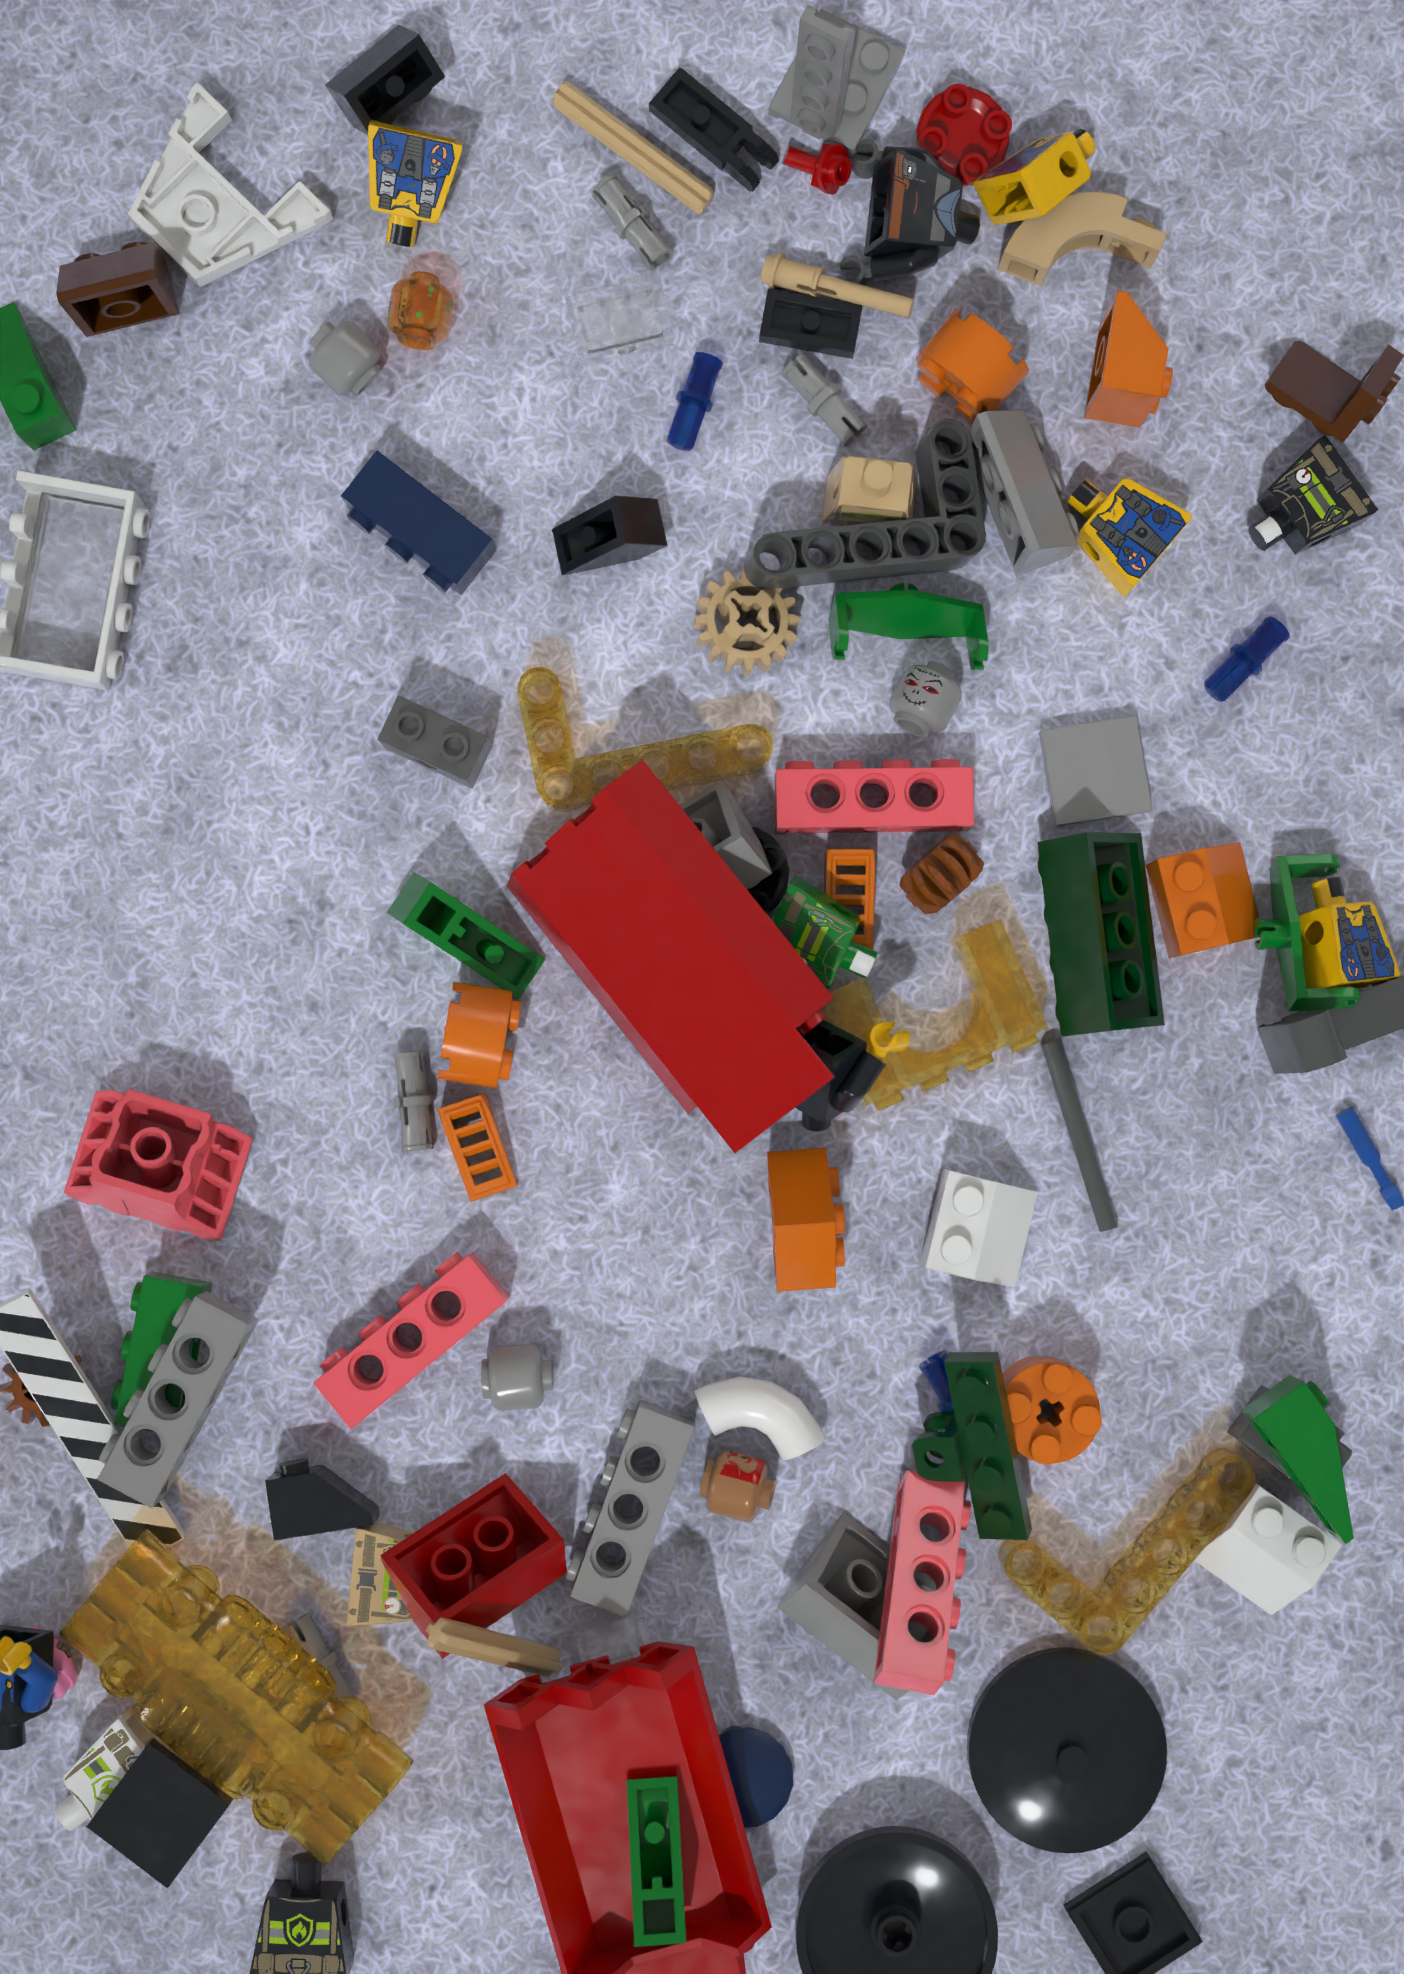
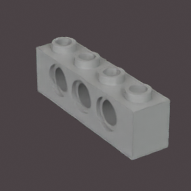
M208 1291L195 1296L193 1300L185 1299L173 1319L172 1325L178 1329L170 1344L162 1343L150 1361L148 1371L154 1374L145 1391L138 1388L124 1410L123 1415L129 1418L122 1434H113L99 1457V1461L105 1465L97 1480L150 1508L164 1499L259 1321L257 1317ZM192 1338L202 1339L208 1345L210 1356L207 1363H199L191 1357L189 1344ZM168 1383L176 1384L184 1391L185 1404L183 1408L173 1407L166 1400L165 1389ZM143 1429L152 1430L159 1436L161 1441L159 1453H153L144 1448L141 1442Z
M643 1400L639 1401L636 1411L626 1409L617 1434L618 1438L625 1440L619 1458L611 1455L608 1458L600 1481L601 1485L608 1487L602 1505L592 1503L583 1528L584 1532L591 1534L585 1553L575 1550L565 1578L574 1581L570 1594L571 1598L627 1618L693 1435L695 1419ZM643 1446L653 1448L659 1454V1463L651 1469L639 1468L632 1460V1454L636 1449ZM632 1494L641 1500L643 1508L636 1515L626 1516L617 1510L615 1501L621 1495ZM610 1541L616 1542L624 1548L626 1555L618 1562H607L598 1553V1548L602 1544Z

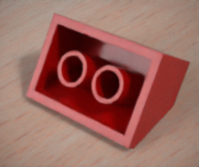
M506 1473L380 1555L381 1561L413 1622L427 1640L429 1634L425 1631L427 1625L430 1622L436 1623L441 1617L487 1629L567 1573L564 1539ZM436 1650L442 1659L451 1654Z

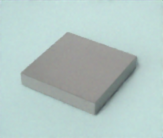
M1137 715L1043 729L1039 732L1054 827L1148 813L1153 810Z

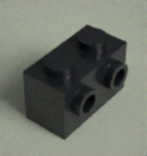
M397 25L326 83L325 86L351 125L368 135L371 120L392 124L396 117L413 103L425 98L432 88L445 78V75L420 34Z

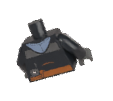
M863 139L856 145V154L871 157L866 161L858 159L852 161V170L856 176L865 179L873 177L864 256L871 257V261L864 264L857 256L845 257L840 264L841 270L854 268L860 271L857 278L852 280L846 279L847 281L865 285L868 278H873L874 282L905 278L934 267L941 257L954 249L957 242L970 245L975 241L980 229V218L977 215L960 210L963 185L958 178L948 174L945 168L927 149L886 146L883 151H879L877 144L870 139Z

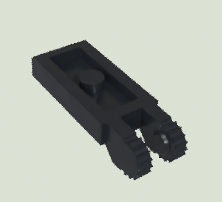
M680 67L649 102V112L721 171L725 169L731 177L750 192L756 189L760 179L752 168L736 156L739 150L744 146L746 151L758 163L771 170L779 162L777 152L753 131L751 124Z

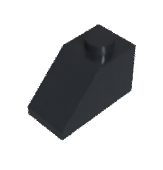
M615 495L552 529L561 575L640 560L668 546L658 499Z
M296 1459L280 1463L278 1465L279 1472H274L265 1480L274 1541L374 1525L380 1516L379 1506L326 1466L316 1465L309 1467L308 1459Z

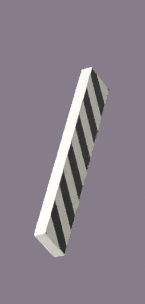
M31 1288L0 1304L1 1349L139 1564L183 1540L185 1533L164 1499L150 1508L97 1480L105 1465L99 1461V1457L112 1435L115 1433L121 1435V1430L117 1425H114V1419Z

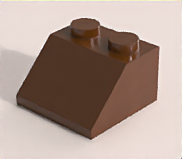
M132 242L124 245L120 251L104 255L84 254L75 258L72 263L60 265L56 291L58 303L86 337L179 314L166 259L155 242L148 244L145 242Z

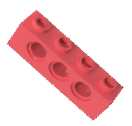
M843 760L834 762V769H814V762L790 761L785 763V769H776L775 834L969 831L974 826L973 767H960V760L931 761V767L911 768V761L909 760L883 761L882 768H863L862 761ZM915 784L928 786L934 795L933 805L929 807L915 805L909 796L910 787ZM827 785L836 792L837 804L831 808H820L812 801L811 791L817 786ZM866 785L879 786L885 793V804L878 808L868 807L861 800L860 789Z
M456 1252L434 1270L440 1277L438 1281L427 1290H424L420 1284H417L396 1302L402 1310L386 1322L381 1315L378 1316L358 1333L359 1337L363 1340L359 1346L349 1354L342 1346L319 1365L324 1374L313 1384L350 1429L360 1423L510 1298L474 1252L464 1259ZM450 1291L458 1296L461 1302V1309L458 1315L449 1317L440 1313L436 1306V1298L439 1292ZM412 1323L420 1329L422 1342L419 1347L409 1348L401 1343L398 1337V1330L401 1324ZM374 1355L380 1359L383 1364V1375L381 1378L370 1379L362 1373L360 1369L362 1356Z
M906 1470L898 1485L873 1680L875 1684L934 1696L944 1684V1680L950 1681L955 1665V1650L948 1648L950 1629L955 1630L957 1628L961 1609L960 1598L953 1597L955 1579L961 1580L966 1561V1550L959 1548L960 1530L966 1531L971 1513V1501L964 1499L966 1483L964 1481H932L921 1477L918 1472ZM929 1524L934 1526L941 1535V1541L934 1542L925 1538L921 1533L920 1525ZM925 1573L929 1575L935 1582L936 1591L929 1592L921 1589L915 1582L914 1574ZM916 1622L925 1626L930 1634V1642L922 1643L916 1641L909 1633L908 1623Z

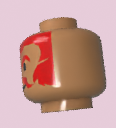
M725 1450L720 1453L717 1459L710 1458L708 1460L701 1482L700 1497L706 1498L707 1508L714 1514L751 1522L757 1517L760 1508L770 1509L776 1481L768 1479V1465L764 1460Z

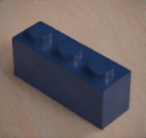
M378 450L341 495L346 506L350 509L346 516L352 523L367 534L376 529L388 539L384 546L392 554L406 564L412 558L426 568L422 575L444 593L451 587L462 595L497 551L494 541L490 536Z

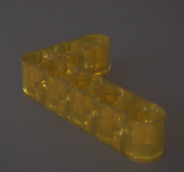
M534 667L527 670L520 677L517 684V694L536 789L542 802L555 812H568L590 807L593 804L590 800L602 790L594 784L595 775L600 769L605 767H612L622 775L642 759L644 762L651 758L663 759L668 764L669 771L664 778L659 780L668 791L717 782L720 779L728 780L756 774L768 766L772 757L773 740L770 733L759 725L745 724L577 758L564 693L557 675L547 668ZM538 683H546L554 688L552 698L543 704H536L528 699L530 689ZM547 730H556L563 735L562 745L552 752L543 751L537 746L539 736ZM754 739L762 744L764 755L755 761H747L738 754L737 746L743 740ZM706 748L715 754L717 762L711 769L700 771L691 765L689 761L690 755L697 749ZM556 777H566L573 782L571 794L561 800L553 799L547 795L548 784Z
M1218 1448L1211 1450L1202 1458L1093 1589L1030 1536L1028 1540H1004L999 1548L998 1558L1000 1565L1016 1587L1089 1650L1099 1655L1115 1653L1125 1644L1249 1496L1255 1486L1256 1476L1254 1469L1247 1460L1229 1449ZM1226 1463H1235L1236 1475L1234 1479L1228 1484L1219 1485L1217 1480L1219 1469ZM1195 1501H1203L1205 1505L1203 1516L1198 1521L1186 1522L1185 1511L1187 1507ZM1171 1539L1173 1541L1171 1554L1166 1559L1154 1560L1153 1549L1155 1545L1161 1540ZM1031 1550L1035 1553L1034 1562L1028 1569L1019 1571L1012 1568V1560L1019 1551ZM1134 1577L1141 1578V1589L1134 1597H1121V1587L1125 1581ZM1061 1583L1071 1584L1072 1594L1069 1599L1062 1603L1050 1601V1593L1055 1586ZM1107 1616L1110 1618V1624L1106 1632L1098 1636L1088 1634L1089 1625L1096 1617Z

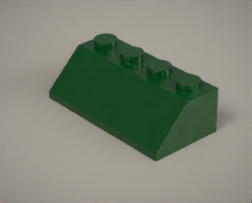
M1085 832L1037 842L1039 852L1038 871L1042 878L1045 902L1044 920L1048 927L1051 951L1049 963L1054 976L1057 1001L1055 1013L1059 1022L1061 1037L1165 1025L1141 833Z

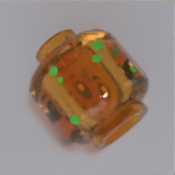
M416 271L411 273L409 278L398 280L391 289L387 317L388 327L397 336V341L401 345L415 350H431L435 348L437 343L443 342L450 333L454 304L452 293L448 288L439 283V278L436 275L428 272Z

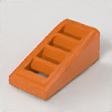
M827 849L824 853V893L842 906H863V915H857L860 918L859 925H863V934H854L852 940L873 950L875 850ZM836 866H863V875L836 874ZM836 886H863V895L836 894Z
M487 1093L437 1109L471 1202L518 1186ZM478 1111L480 1112L482 1121L457 1129L455 1119ZM484 1130L487 1131L489 1139L467 1147L463 1146L461 1138ZM493 1148L496 1158L470 1166L468 1156ZM500 1167L503 1176L476 1185L473 1175Z

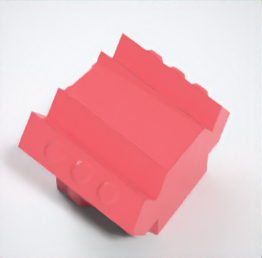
M128 1089L126 1094L113 1090L96 1091L64 1193L88 1205L99 1204L118 1214L138 1217L175 1231H188L204 1240L220 1241L253 1139L232 1126L213 1121L212 1114L131 1089Z

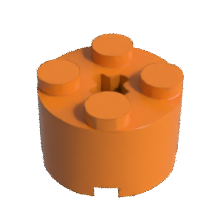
M958 308L953 310L916 356L917 366L922 372L917 378L918 381L937 397L943 391L959 402L954 408L955 411L971 425L977 414L985 411H998L1027 376L1029 368L1023 358L1017 366L1008 356L1014 347L998 331L972 313L965 320H962L961 309Z
M454 981L452 992L462 993L460 1003L450 1001L441 1058L450 1059L449 1071L439 1069L437 1079L497 1088L498 1079L509 1080L513 1051L505 1050L504 1045L507 1030L517 1031L521 1001L512 1000L513 991Z
M1049 1356L1023 1358L1012 1364L1003 1373L1015 1442L1019 1453L1040 1464L1050 1465L1075 1458L1091 1444L1096 1433L1100 1430L1102 1417L1096 1391L1083 1374L1068 1363ZM1044 1399L1052 1404L1051 1411L1053 1414L1048 1418L1040 1414L1041 1408L1038 1405Z

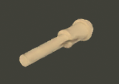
M778 252L777 255L768 254L762 268L761 283L767 284L769 289L777 290L782 288L812 297H819L822 294L905 318H910L914 308L915 299L825 275V268L786 259V254L783 252Z

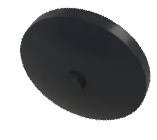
M1060 1647L1036 1651L1017 1659L999 1672L986 1686L977 1701L970 1719L967 1734V1760L971 1778L983 1805L994 1820L1009 1834L1041 1850L1068 1854L1083 1853L1105 1847L1119 1840L1133 1830L1148 1814L1156 1801L1164 1780L1167 1765V1742L1164 1726L1153 1700L1145 1688L1128 1670L1114 1660L1093 1651Z
M884 1826L862 1831L843 1840L824 1855L814 1867L806 1880L798 1901L795 1916V1941L799 1965L803 1974H992L998 1950V1926L995 1909L987 1887L974 1865L961 1851L945 1839L921 1829L905 1826Z

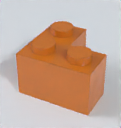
M826 1148L767 1152L768 1187L777 1292L836 1288V1267H845L843 1237H836L837 1234H845L843 1204H833V1197H840L838 1167L828 1166Z

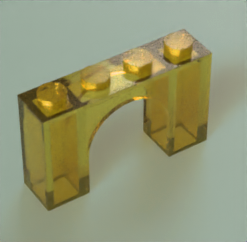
M1001 919L950 941L973 997L972 1018L963 1036L952 1046L939 1052H920L908 1047L901 1052H888L883 1059L886 1066L869 1092L861 1100L863 1106L874 1103L877 1111L903 1101L904 1097L901 1091L919 1084L922 1092L949 1081L946 1072L964 1064L966 1071L970 1072L993 1062L994 1059L991 1054L993 1051L1009 1045L1011 1052L1014 1053L1039 1042L1036 1033L1047 1029L1048 1026ZM864 977L831 991L830 994L834 999L822 1007L821 1010L827 1016L825 1018L827 1022L866 1041V1051L870 1053L873 1048L870 1040L871 1031L875 1025L884 1022ZM891 1033L889 1034V1041H890V1042H891L892 1037H893V1035H892Z

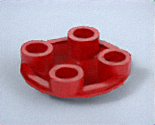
M953 84L945 91L935 95L922 110L916 128L917 147L927 149L945 168L947 173L958 178L963 186L973 185V181L1004 161L1009 147L1012 121L1010 116L987 93L963 84Z

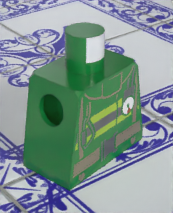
M794 875L776 912L773 923L826 988H830L839 967L865 979L867 978L878 952L852 940L860 918L801 877Z

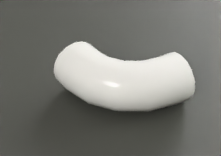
M739 1376L708 1384L694 1391L714 1436L741 1426L756 1428L768 1436L783 1461L809 1452L822 1444L826 1439L819 1423L802 1400L772 1381Z

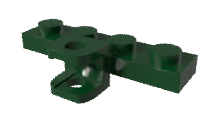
M949 1352L944 1364L954 1411L935 1412L926 1417L923 1423L925 1433L918 1435L912 1443L917 1472L925 1479L945 1482H963L967 1474L979 1539L1028 1540L1032 1531V1525L999 1353ZM940 1429H945L944 1432H938ZM929 1451L934 1457L944 1459V1462L934 1463L930 1461L927 1457V1452Z

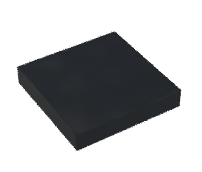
M152 1738L86 1827L168 1889L229 1807L233 1798L156 1739Z
M1147 1851L1063 1905L1105 1974H1154L1203 1942Z

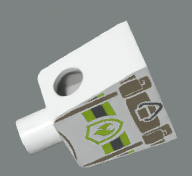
M132 1706L128 1707L62 1777L65 1786L71 1794L55 1806V1813L59 1822L67 1830L73 1831L89 1818L92 1820L148 1743L154 1738Z

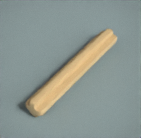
M563 82L553 96V105L558 111L695 213L702 214L707 209L714 197V191L709 185L570 82Z
M441 1617L436 1623L430 1622L425 1630L429 1634L427 1644L434 1650L540 1674L549 1677L553 1672L559 1673L564 1665L559 1661L562 1652L557 1647Z

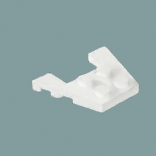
M198 82L191 88L187 96L189 103L181 119L176 118L168 133L171 139L160 160L154 161L128 212L132 222L155 242L199 287L328 224L333 219L330 209L300 181L265 215H262L199 154L232 119L228 111Z

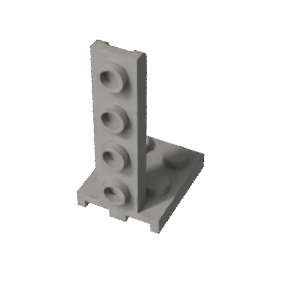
M807 5L799 22L796 56L769 106L768 115L776 119L779 117L801 128L802 132L818 140L821 138L831 144L843 145L848 155L853 157L856 152V145L862 140L904 59L905 50L823 9H820L818 12V9Z

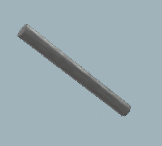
M1060 1039L1042 1044L1044 1057L1099 1232L1118 1227V1223Z

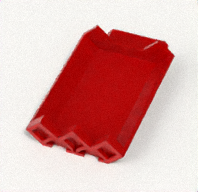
M642 759L590 800L593 804L578 817L566 822L544 843L547 847L530 861L527 860L511 874L506 886L687 1114L698 1107L732 1151L736 1153L834 1078V1075L802 1037V1035H805L827 1017L821 1008L834 999V997Z
M657 1641L639 1646L640 1656L613 1664L610 1662L609 1655L570 1665L571 1674L563 1678L544 1683L541 1681L540 1674L522 1678L483 1704L561 1973L746 1974L744 1953L750 1951L754 1944L772 1928L694 1646ZM677 1776L686 1943L634 1947L626 1780Z

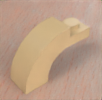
M1105 192L1071 194L1042 217L1027 219L1022 222L1010 238L997 270L1042 287L1049 269L1059 258L1069 252L1087 248L1103 250L1151 269L1162 249L1167 233L1157 230L1155 225L1147 220L1123 217L1122 215L1129 198Z

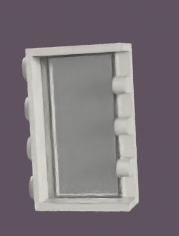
M17 470L16 481L26 490L22 513L13 512L9 522L10 531L17 537L13 561L3 560L0 570L1 579L9 585L4 609L0 608V673H12L110 691L112 679L118 680L123 669V652L117 649L120 633L128 632L131 625L132 605L126 603L129 585H136L140 577L141 559L139 556H135L138 537L145 538L147 535L150 521L149 510L144 508V502L135 491Z

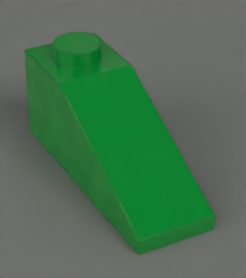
M12 302L0 308V401L15 433L34 451L77 429L16 303Z
M413 872L387 911L388 914L498 987L513 991L512 996L518 1000L546 960L415 872Z
M1289 1375L1243 1408L1242 1411L1328 1532L1344 1544H1347L1354 1539L1335 1424L1325 1411L1330 1406V1403L1314 1382L1309 1381L1305 1383Z
M677 1776L626 1780L634 1947L686 1943Z

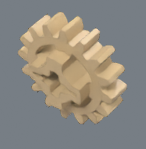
M744 567L740 578L736 580L729 571H725L721 579L722 586L720 587L717 583L710 581L705 590L709 598L699 597L695 608L703 614L694 617L693 628L704 630V632L698 636L696 643L698 647L711 646L712 650L707 659L710 663L718 660L720 657L726 660L724 665V672L729 673L735 664L741 665L744 676L750 675L755 664L758 665L763 673H766L771 667L770 657L782 663L787 655L784 646L793 647L797 635L790 630L797 628L800 616L788 614L793 609L796 600L794 597L782 599L780 594L783 588L767 590L759 589L752 585L746 578ZM740 594H751L754 596H741ZM715 610L719 612L718 617L724 622V629L720 635L715 625ZM773 610L776 616L777 634L773 632L775 627L769 623V612ZM749 616L755 620L754 625L749 623L742 627L738 624L739 619L745 620ZM736 648H752L754 651H744Z

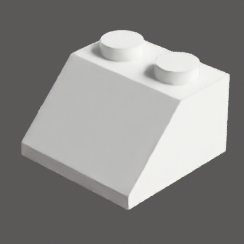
M942 1168L920 1264L928 1269L972 1280L1015 1287L1038 1192Z
M1244 1476L1189 1557L1264 1611L1273 1615L1315 1586L1342 1544L1251 1479Z

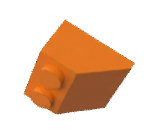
M1117 290L1099 325L1084 418L1141 427L1149 414L1156 413L1160 397H1167L1172 382L1173 368L1166 367L1169 348L1128 292Z
M1240 842L1206 847L1159 858L1145 865L1169 959L1254 939V923L1259 918Z

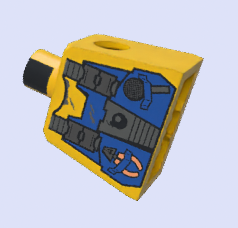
M370 121L368 128L370 209L390 214L386 235L387 242L405 247H414L418 220L438 224L461 156L462 140L378 121Z
M1078 129L1074 133L1068 131L1037 139L973 181L976 192L993 224L996 226L1042 217L1089 180L1091 170L1086 160L1095 153L1094 140L1084 129Z
M1123 478L1108 497L1085 479L1067 501V503L1088 519L1079 531V540H1076L1077 544L1124 597L1134 588L1193 517L1187 511L1129 478Z
M1340 877L1328 878L1312 883L1311 889L1316 910L1299 915L1306 989L1354 987L1358 989L1400 977L1397 962L1376 906L1371 901L1347 903Z

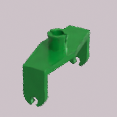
M899 583L890 588L889 591L835 593L828 617L833 660H845L844 651L848 650L849 630L895 639L966 637L971 669L984 670L983 661L988 659L989 641L983 604L921 592L911 583L908 584V590H905L904 583Z
M1337 855L1276 856L1269 869L1273 919L1257 918L1255 920L1254 938L1260 937V940L1255 941V946L1257 950L1276 948L1288 1011L1343 1009L1358 1004L1357 1001L1361 1000L1360 990L1354 987L1306 989L1300 920L1291 878L1325 877L1337 873V868L1341 867Z

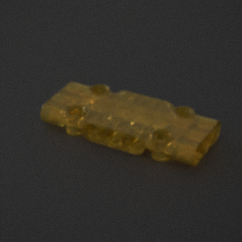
M148 1529L145 1530L122 1555L60 1631L59 1635L100 1670L99 1678L101 1684L109 1694L123 1699L131 1697L137 1702L135 1707L139 1720L174 1752L233 1799H243L244 1797L252 1802L254 1818L262 1827L272 1831L284 1830L325 1866L396 1787L414 1760L380 1730L376 1732L370 1727L371 1714L369 1708L362 1700L348 1695L339 1698L335 1697L334 1694L336 1693L337 1686L332 1674L254 1605L237 1595H227L222 1599L219 1596L220 1584L218 1578L212 1570L202 1565H192L186 1568L180 1562L181 1558ZM184 1592L188 1593L194 1601L188 1599ZM336 1725L344 1728L346 1732L341 1731Z

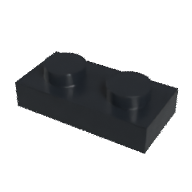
M768 289L759 342L853 359L863 306Z

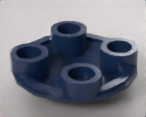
M730 1726L719 1734L744 1828L758 1827L774 1819L788 1803L794 1785L792 1761L784 1747L769 1733L751 1727Z

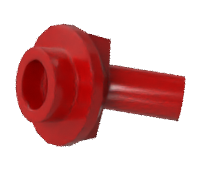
M823 144L819 156L788 145L782 164L813 175L811 186L831 195L836 194L839 187L844 186L848 182L852 169L847 150L843 145Z

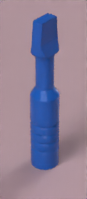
M1349 1107L1335 1115L1348 1139H1350L1361 1162L1369 1167L1381 1187L1379 1192L1390 1209L1393 1211L1404 1206V1199L1395 1182L1392 1183L1380 1162L1381 1155L1354 1107Z

